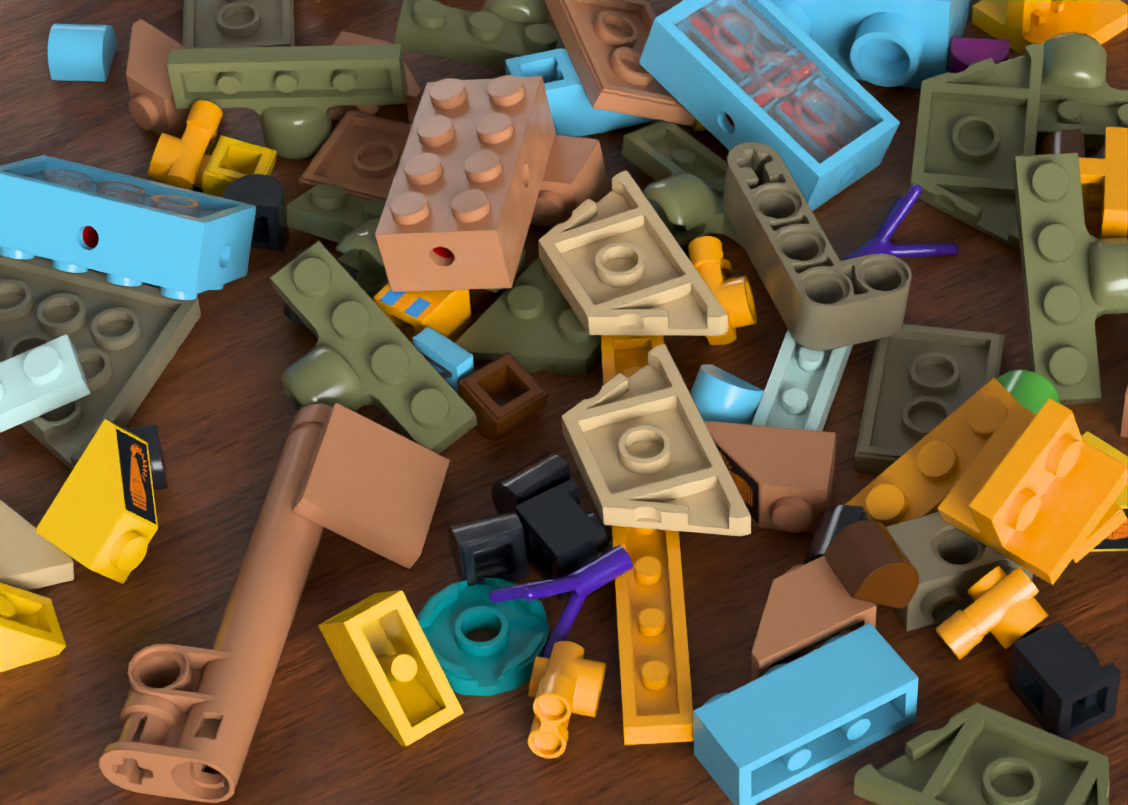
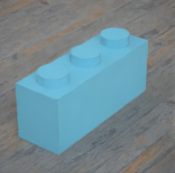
M868 623L846 635L840 634L830 638L820 648L788 664L782 663L770 668L762 677L730 693L715 695L702 707L694 710V756L733 805H755L916 722L919 677L875 627Z

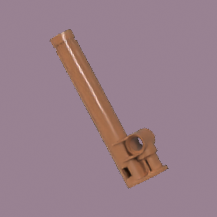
M310 404L302 407L296 413L211 649L174 644H154L137 652L129 662L127 674L131 688L121 711L120 721L123 728L118 742L108 744L102 751L99 760L100 770L113 784L136 793L206 803L226 801L234 794L324 531V527L292 512L325 417L333 406ZM206 766L214 768L221 774L206 773Z

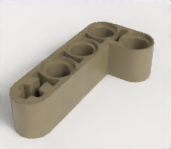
M747 142L737 145L729 151L722 197L723 210L795 341L807 349L825 351L896 334L902 328L912 278L910 267L898 257L884 253L870 254L840 261L784 161L774 148L762 143Z

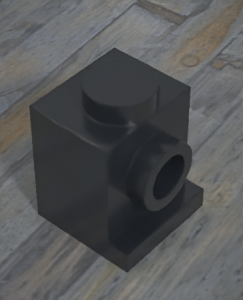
M572 479L515 506V512L523 526L527 561L543 580L567 576L604 554V548L608 546V537L599 518L593 512L585 513L580 508L579 487ZM565 592L556 596L559 600L570 596V594Z
M1058 621L1048 627H1036L1022 636L1020 640L1013 643L1009 688L1047 732L1068 739L1115 716L1121 671L1113 662L1101 667L1091 647L1085 642H1078L1066 627Z

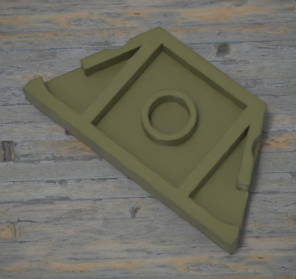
M1041 43L1025 46V55L995 64L993 59L989 58L969 65L962 72H947L921 82L911 187L915 184L920 185L922 193L919 199L1016 251H1020L1012 163L1015 156L1035 155L1045 45Z
M539 257L513 283L512 288H508L455 342L472 354L473 359L496 360L510 352L528 373L547 370L557 375L587 376L602 360L601 335H589Z
M979 703L951 717L948 724L943 728L932 731L928 730L905 743V754L878 770L869 763L859 769L854 777V795L877 805H1109L1110 774L1107 756Z

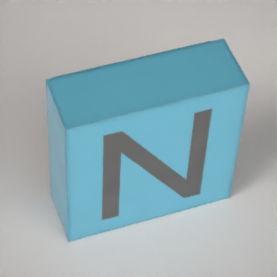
M429 326L413 337V345L458 394V382L474 372L473 355Z

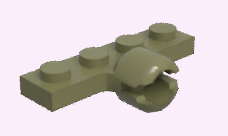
M403 0L394 44H401L402 49L501 71H506L505 59L559 48L566 49L558 30L550 27L548 24L550 12L544 0H485L483 9L479 12L444 6L435 0Z
M1066 32L1052 36L1044 43L1036 146H1039L1044 138L1054 132L1081 129V133H1084L1085 148L1101 149L1105 141L1106 127H1120L1121 124L1128 126V90L1115 89L1107 84L1106 50L1095 38L1078 32Z
M401 44L170 49L167 59V69L176 109H191L192 104L197 100L210 101L219 108L253 109L260 116L265 145L269 149L277 151L276 156L286 160L309 159L318 153L329 137L330 130H332L329 113L330 107L406 104L408 87Z
M660 121L624 135L621 155L656 181L649 184L642 192L682 249L688 247L689 243L694 239L709 236L710 234H724L743 247L722 206L726 161L672 122Z
M1078 153L1015 156L1012 169L1031 372L1041 375L1055 387L1060 398V404L1063 406L1098 404L1102 394L1095 320L1103 314L1128 313V237L1098 239L1088 233L1084 219Z
M317 184L287 204V227L338 242L336 251L344 253L338 260L358 270L356 282L371 299L389 283L375 237V232L386 203L385 200L370 201L347 194L344 188L337 185ZM525 248L522 250L515 277L524 271ZM502 288L486 289V290L493 291V292H496V293H497V292H498L500 289H502Z
M320 241L316 242L270 277L273 289L318 338L313 349L282 371L281 381L284 391L297 412L302 407L310 404L334 406L335 403H338L354 412L363 406L374 405L384 412L407 439L437 454L443 452L478 424L473 410Z

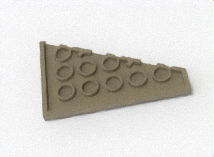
M0 255V362L67 334L76 349L91 394L21 424L72 471L92 440V435L97 432L104 419L123 429L126 427L201 317L198 298L194 300L168 298L160 293L161 288L146 284L140 286L116 285L106 281V274L91 270L83 273L60 271L51 266V260L36 256L32 259H14Z

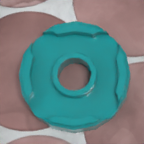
M484 578L485 585L475 584L468 586L467 580L450 584L430 597L417 615V621L453 692L461 695L492 696L514 690L531 679L536 656H542L550 638V627L542 602L539 599L528 601L523 598L493 603L488 597L489 592L493 589L518 584L499 578ZM481 628L491 629L499 633L495 638L486 642H475L466 638L469 633Z

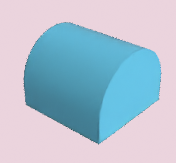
M53 24L48 38V65L51 80L106 81L117 48L113 27L111 25Z
M701 365L690 395L704 423L705 421L751 425L764 390L714 365Z

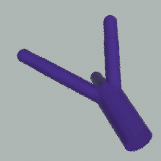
M915 184L905 196H899L876 234L841 261L880 253L894 255L898 258L951 256L959 252V247L954 243L891 244L889 239L922 193V187Z
M618 545L567 576L493 589L489 592L488 597L491 602L498 603L523 598L530 601L568 592L570 597L541 656L550 659L554 643L565 641L586 596L632 569L633 564L626 550L621 545Z

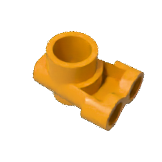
M195 101L189 111L186 121L187 126L182 139L162 132L147 176L175 187L192 191L194 187L202 189L203 172L211 158L210 153L217 138V128L223 116L222 110L210 101Z
M712 236L699 237L688 245L689 259L728 314V333L720 336H706L710 345H726L737 339L736 328L757 323L755 301L747 276L733 278L731 262L722 258L723 249L721 241Z
M997 566L967 590L975 602L963 611L959 609L935 629L954 655L961 660L970 653L971 649L983 641L982 638L989 632L994 635L1006 650L1049 615L1034 598L1039 593V590L1020 567L1007 576L1002 568Z
M571 641L554 643L550 659L536 656L532 670L528 697L535 698L533 703L535 716L528 737V746L534 754L542 758H557L564 753L568 741L569 732L567 728L571 713L595 718L598 710L606 663L584 659L585 649Z

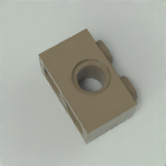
M939 512L886 527L919 575L918 588L905 609L894 608L906 632L931 624H942L959 609L961 611L965 610L975 602L967 590L997 566H1000L1007 576L1020 567L1031 581L1033 579V573L944 521Z

